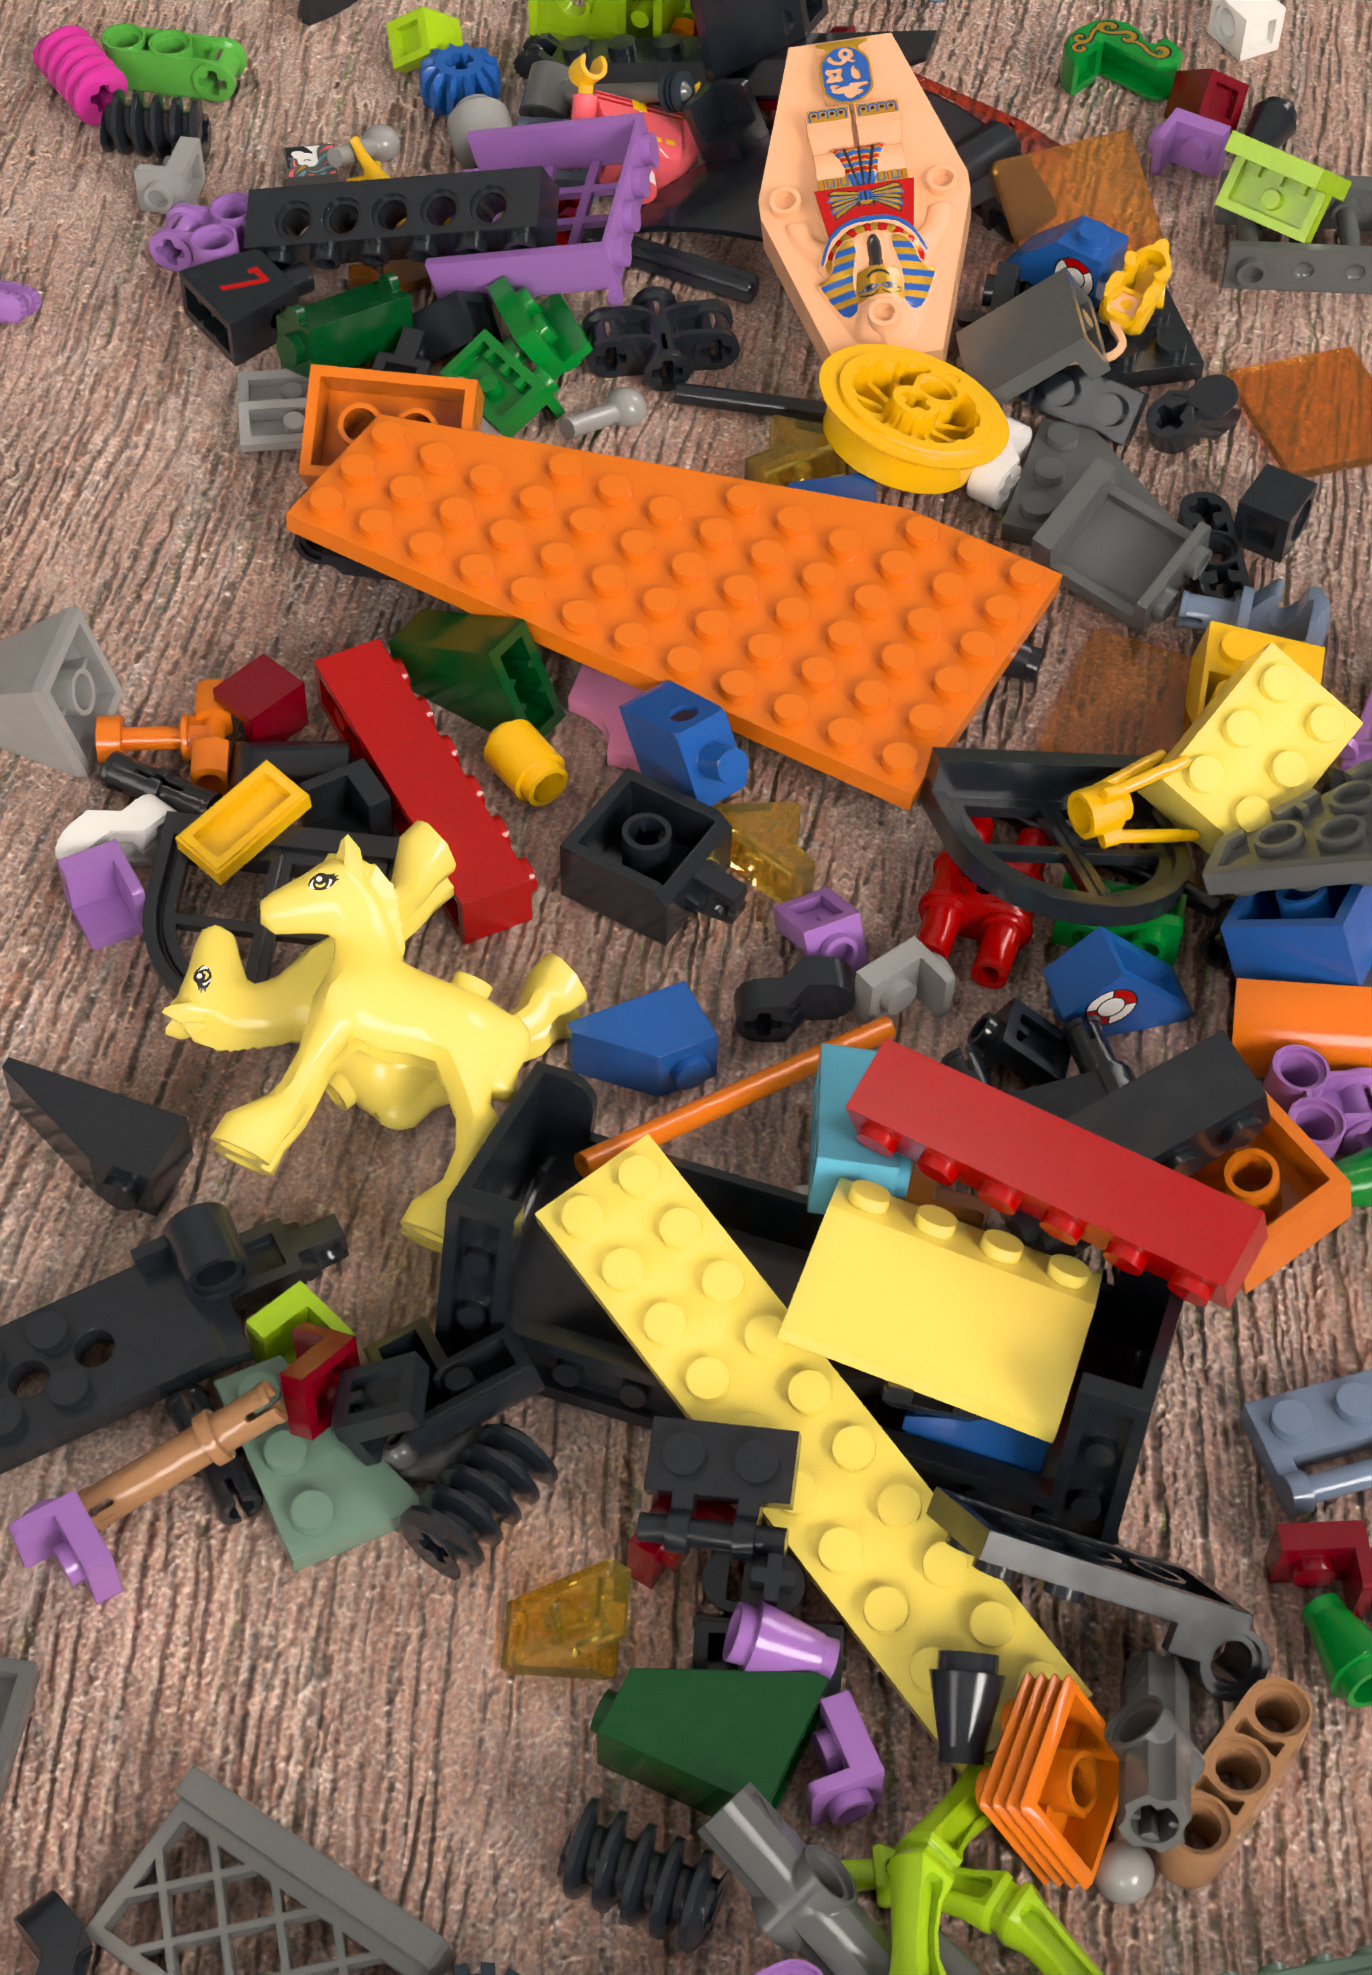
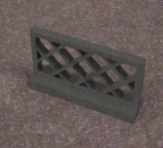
M194 1765L174 1791L180 1798L178 1803L85 1928L91 1941L138 1975H181L178 1951L221 1942L224 1975H237L233 1939L276 1930L281 1971L266 1975H351L353 1970L380 1964L387 1965L400 1975H437L439 1973L444 1975L456 1957L443 1936ZM189 1827L209 1841L212 1871L170 1880L167 1854L186 1828ZM223 1851L242 1865L225 1868ZM156 1871L157 1884L145 1886ZM254 1877H261L271 1886L274 1915L231 1924L227 1883ZM214 1886L219 1927L176 1936L172 1896ZM284 1894L304 1908L286 1912ZM159 1899L163 1939L129 1946L111 1933L130 1905ZM322 1920L333 1928L337 1959L293 1968L288 1927ZM346 1937L367 1952L349 1956ZM165 1954L167 1973L147 1958Z

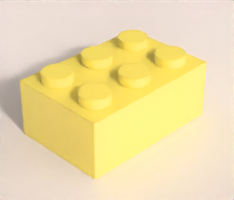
M1271 642L1242 662L1160 763H1167L1186 755L1190 758L1191 764L1166 778L1139 789L1138 793L1179 829L1198 830L1200 838L1194 842L1210 855L1218 838L1237 828L1244 831L1247 836L1273 822L1271 810L1312 789L1363 725V722Z

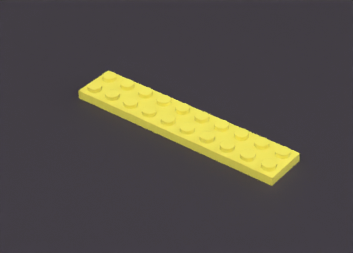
M646 1134L535 1213L537 1223L687 1419L800 1432L802 1442L793 1511L764 1507L763 1519L769 1526L788 1528L787 1550L938 1748L939 1743L929 1669H937L938 1650L999 1655L998 1675L1006 1676L985 1749V1760L992 1762L1001 1737L1000 1716L1002 1708L1009 1699L1015 1698L1020 1682L1026 1672H1030L1035 1679L1042 1672L1048 1680L1054 1673L1061 1680L1067 1674H1070L1090 1701L1092 1700L1093 1693L1004 1581L977 1570L972 1566L974 1556L961 1552L945 1542L948 1533L926 1514L934 1493L827 1358L777 1339L788 1309L649 1134ZM951 1763L959 1775L962 1774L968 1765Z

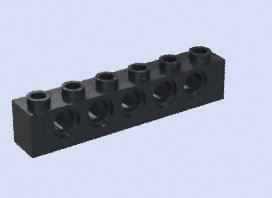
M542 166L249 189L244 249L246 251L253 249L262 251L280 270L299 262L319 269L334 270L339 268L341 264L361 262L369 266H384L389 263V260L402 259L426 263L427 258L556 246L560 189ZM505 211L498 220L493 221L498 213ZM455 215L454 218L448 224L444 225L445 221L449 217ZM405 219L404 223L395 229L397 224ZM356 223L355 227L349 232H347L348 229ZM305 228H307V230H306L302 235H300L301 232H302Z

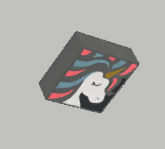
M334 144L284 147L288 186L338 182L337 168L332 167L327 160V152L330 148L334 147Z

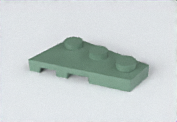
M278 1355L215 1380V1392L221 1407L253 1389L263 1380L269 1382L277 1393L270 1398L271 1401L255 1410L254 1413L262 1411L280 1399L284 1403L279 1373L290 1364L281 1355ZM288 1421L283 1424H277L240 1446L242 1455L263 1498V1503L294 1572L400 1529L401 1514L411 1505H419V1495L387 1462L382 1459L379 1464L365 1466L345 1444L338 1440L332 1431V1425L312 1441L290 1434Z

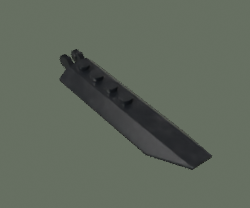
M937 30L809 33L805 38L720 80L746 78L756 100H779L789 47L892 33L911 67L927 61L937 36ZM541 33L540 36L535 34L526 39L522 47L524 50L518 53L513 63L515 64L516 74H519L520 77L526 80L528 79L531 65L536 61H554L570 67L575 59L585 53V65L589 72L593 60L598 56L602 55L607 61L606 75L595 84L659 82L663 72L686 70L691 74L694 85L701 82L698 91L709 82L706 80L703 59L699 55V37H681L677 33H667L650 38H635L633 35L622 34L611 39H589L586 36L578 35L561 40V42L550 33Z

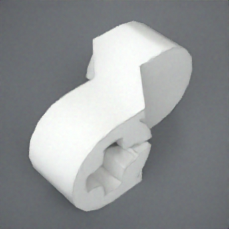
M1007 415L1005 416L1009 425V440L1006 448L995 460L974 468L967 484V494L969 497L994 510L1002 509L1011 501L1020 478L1018 475L1021 473V468L1018 464L1025 456L1032 438V430L1029 426Z
M152 794L139 797L122 811L87 810L62 832L55 847V857L59 860L116 839L130 865L151 866L154 864L167 811H177Z

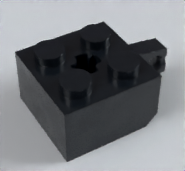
M628 767L560 845L561 895L665 946L692 913L697 914L699 912L732 925L745 909L747 887L746 884L727 873L731 866L732 826L722 813Z

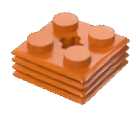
M1026 1672L1020 1682L1015 1698L1009 1699L1002 1708L1000 1716L1001 1737L991 1765L985 1766L978 1774L975 1785L976 1802L980 1811L986 1814L1012 1846L1014 1852L1023 1859L1044 1886L1048 1885L1052 1880L1057 1887H1060L1065 1881L1071 1889L1079 1883L1084 1890H1087L1094 1881L1118 1808L1119 1759L1105 1741L1106 1721L1070 1674H1067L1061 1680L1054 1673L1048 1680L1042 1672L1036 1679L1030 1672Z

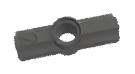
M1147 1650L1126 1660V1676L1120 1682V1709L1107 1723L1104 1737L1106 1743L1119 1759L1118 1828L1132 1847L1145 1846L1163 1853L1185 1843V1826L1191 1821V1787L1202 1775L1205 1759L1190 1738L1189 1673L1176 1656H1161Z
M751 1782L741 1788L697 1831L752 1894V1912L760 1927L775 1944L789 1952L797 1953L802 1951L809 1961L817 1966L824 1975H889L892 1941L856 1902L858 1894L850 1873L841 1861L824 1847L813 1843L807 1846Z

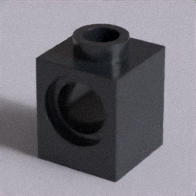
M1267 463L1238 503L1234 525L1240 547L1281 563L1308 525L1318 483Z

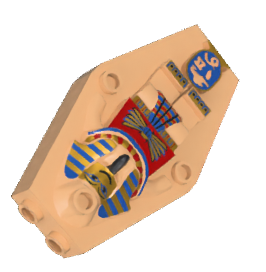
M892 33L789 47L758 200L764 250L822 363L831 354L842 348L871 343L910 348L946 362L971 220V188L968 171Z

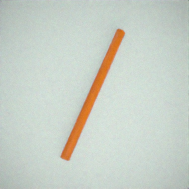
M881 1016L823 1043L870 1050L881 1045L885 1038L894 1039L896 1030L893 1022L888 1017ZM822 1043L574 1155V1164L578 1173L583 1178H586L646 1134H649L658 1146L815 1075Z

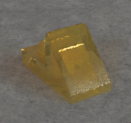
M774 415L770 418L769 449L745 458L744 479L785 487L794 481L849 474V465L829 444L824 433L823 424L780 415Z
M795 802L714 804L711 806L719 810L732 826L731 866L729 869L779 904L813 892L815 861L801 847L796 845L799 839L800 804Z
M608 1558L508 1601L501 1669L515 1675L595 1680L615 1678L618 1665L619 1640L626 1638L631 1569Z

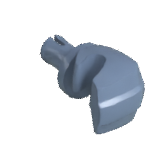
M1278 578L1255 592L1256 588L1244 586L1242 597L1236 596L1235 601L1184 591L1177 627H1189L1206 631L1210 621H1215L1323 647L1329 631L1331 610L1329 598L1325 595L1324 590L1318 587H1309L1304 595L1289 607L1281 608L1277 606L1281 601L1284 580Z

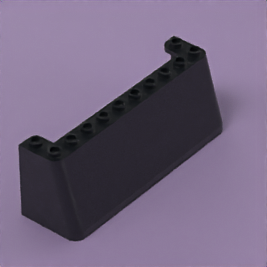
M537 1061L447 1199L435 1336L445 1355L449 1358L511 1325L544 1384L545 1390L538 1393V1395L652 1430L654 1416L687 1419L537 1223L535 1216L537 1211L584 1179L575 1167L574 1155L610 1138L594 1133L597 1097L588 1081L573 1071ZM665 1154L788 1309L823 1221L824 1214L807 1212V1195ZM1119 1269L1115 1286L1104 1282L1100 1283L1096 1307L1058 1432L1053 1444L1051 1443L1040 1473L1026 1471L905 1433V1430H902V1426L908 1410L888 1406L882 1400L881 1394L860 1397L858 1399L933 1493L936 1486L1115 1544L1185 1300L1178 1297L1167 1287L1169 1281L1146 1270H1143L1140 1276H1136Z

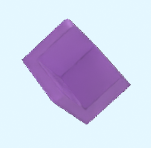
M116 839L57 860L66 902L91 949L99 950L143 933L142 922L144 901L146 900L145 893Z

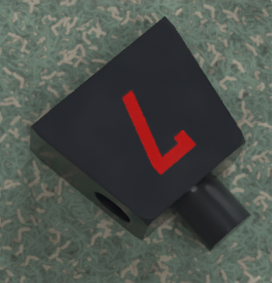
M255 249L179 271L185 314L235 367L276 344L278 338L276 315L284 313L289 306L299 304V297L315 290L313 276L305 263L299 262L280 270L262 251Z

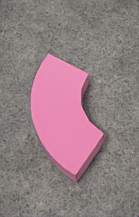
M582 664L568 696V711L589 719L603 732L608 743L607 765L627 769L628 767L641 773L619 706L644 691Z

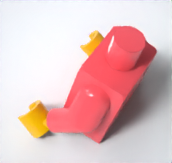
M583 53L572 62L568 71L570 80L578 87V93L573 94L571 120L643 113L648 132L656 135L660 157L659 168L651 169L649 176V197L644 198L642 205L648 204L656 198L660 190L689 173L697 162L699 149L687 120H683L682 112L666 113L659 106L640 103L629 98L595 90L593 93L594 84L607 73V61L602 55L598 56L593 60L589 72L585 65L586 54ZM701 82L695 84V94L698 92ZM623 164L603 166L598 183L618 182Z

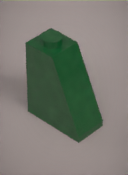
M422 609L387 642L394 659L400 658L410 679L411 690L415 694L424 696L427 700L490 733L501 723L524 719L529 721L545 738L566 716L524 619Z
M631 1668L619 1691L617 1692L609 1688L602 1696L594 1713L590 1730L597 1734V1764L711 1817L749 1782L756 1787L777 1811L811 1742V1733L816 1731L819 1725L820 1700L827 1697L829 1678L816 1672Z

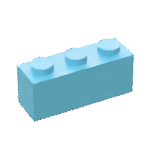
M824 1043L821 1045L812 1094L807 1212L825 1215L840 1177L851 1181H872L885 1187L892 1196L906 1198L910 1180L911 1158L896 1151L892 1157H885L860 1143L856 1138L857 1132L845 1108L878 1051Z

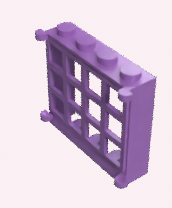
M643 113L468 131L466 138L478 168L464 169L461 172L542 166L554 181L559 170L588 167L589 170L583 186L559 188V201L580 199L575 217L557 219V232L571 231L567 245L427 258L425 267L438 300L456 290L487 293L489 300H493L487 288L504 275L517 291L526 286L534 296L608 289L607 299L610 306L622 305L624 293L621 281L625 267L631 265V243L634 233L639 232L641 227L640 210L642 202L650 194L649 176L651 169H658L660 166L658 141L654 133L648 132ZM623 164L618 182L598 184L603 166ZM614 195L609 214L589 216L594 197ZM500 213L494 217L493 221L499 219ZM606 227L602 242L581 243L585 229Z

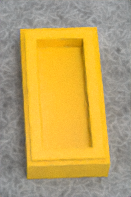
M266 759L175 837L178 849L219 885H222L312 807L310 796Z

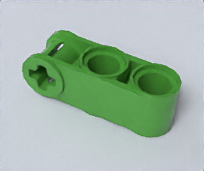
M130 23L112 25L106 28L101 36L103 51L127 78V91L138 90L161 93L169 97L179 95L206 99L213 102H224L233 95L236 89L235 77L243 73L248 61L246 51L241 44L225 36L214 37L186 33L176 29L145 28ZM223 50L220 58H216L219 51ZM222 80L223 83L221 88L217 89L220 81Z

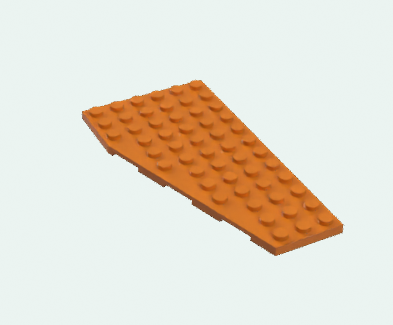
M379 414L286 512V528L294 534L469 613L524 619L534 642L644 692L665 680L673 681L721 706L727 714L733 732L908 811L912 809L920 797L932 748H953L1058 593L1063 576L1061 573L908 508Z

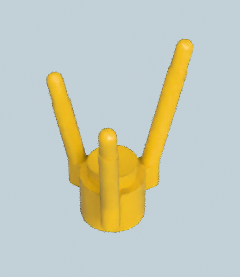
M1160 749L1091 786L1075 790L1068 797L1067 803L1069 819L1075 832L1085 840L1097 837L1102 849L1121 843L1197 841L1200 838V832L1196 829H1122L1125 821L1130 820L1133 815V802L1129 793L1188 767L1191 764L1190 758L1183 755L1167 763L1155 766L1167 756L1166 751Z

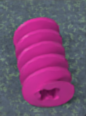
M65 25L56 29L51 34L45 35L35 46L32 52L34 64L83 122L91 126H100L102 113L107 103L112 101L114 91L117 88L124 90L126 97L128 90L127 78L85 29L77 25Z

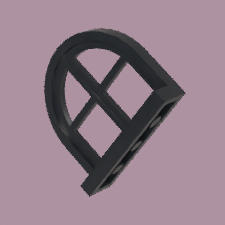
M932 748L919 800L945 849L959 869L981 888L1009 904L1043 917L1073 924L1101 927L1136 925L1157 919L1172 910L1182 897L1190 873V854L1184 842L1143 843L1147 849L1081 847L1065 821L1070 820L1067 803L1068 797L1072 792L1101 781L1145 757L1143 755ZM1138 790L1129 793L1133 802V815L1130 820L1125 822H1130L1134 829H1176L1168 818L1138 793ZM970 817L1036 819L1052 846L985 844ZM1005 862L1063 864L1078 891L1039 881L1014 869ZM1092 864L1155 866L1156 874L1147 883L1137 888L1109 893Z
M167 811L145 896L142 926L152 966L158 979L173 999L179 993L189 966V962L180 948L177 930L201 932L203 929L217 925L223 927L235 937L252 938L245 974L247 979L254 984L269 980L277 942L313 945L329 937V935L324 934L276 935L261 924L260 910L257 922L178 913L189 866L198 865L178 849L175 837L201 815ZM290 825L238 871L268 875L262 897L264 899L273 891L291 882L292 878H298L322 863L329 853L336 854L341 840L348 834L360 848L362 860L369 864H376L388 881L391 882L400 838Z

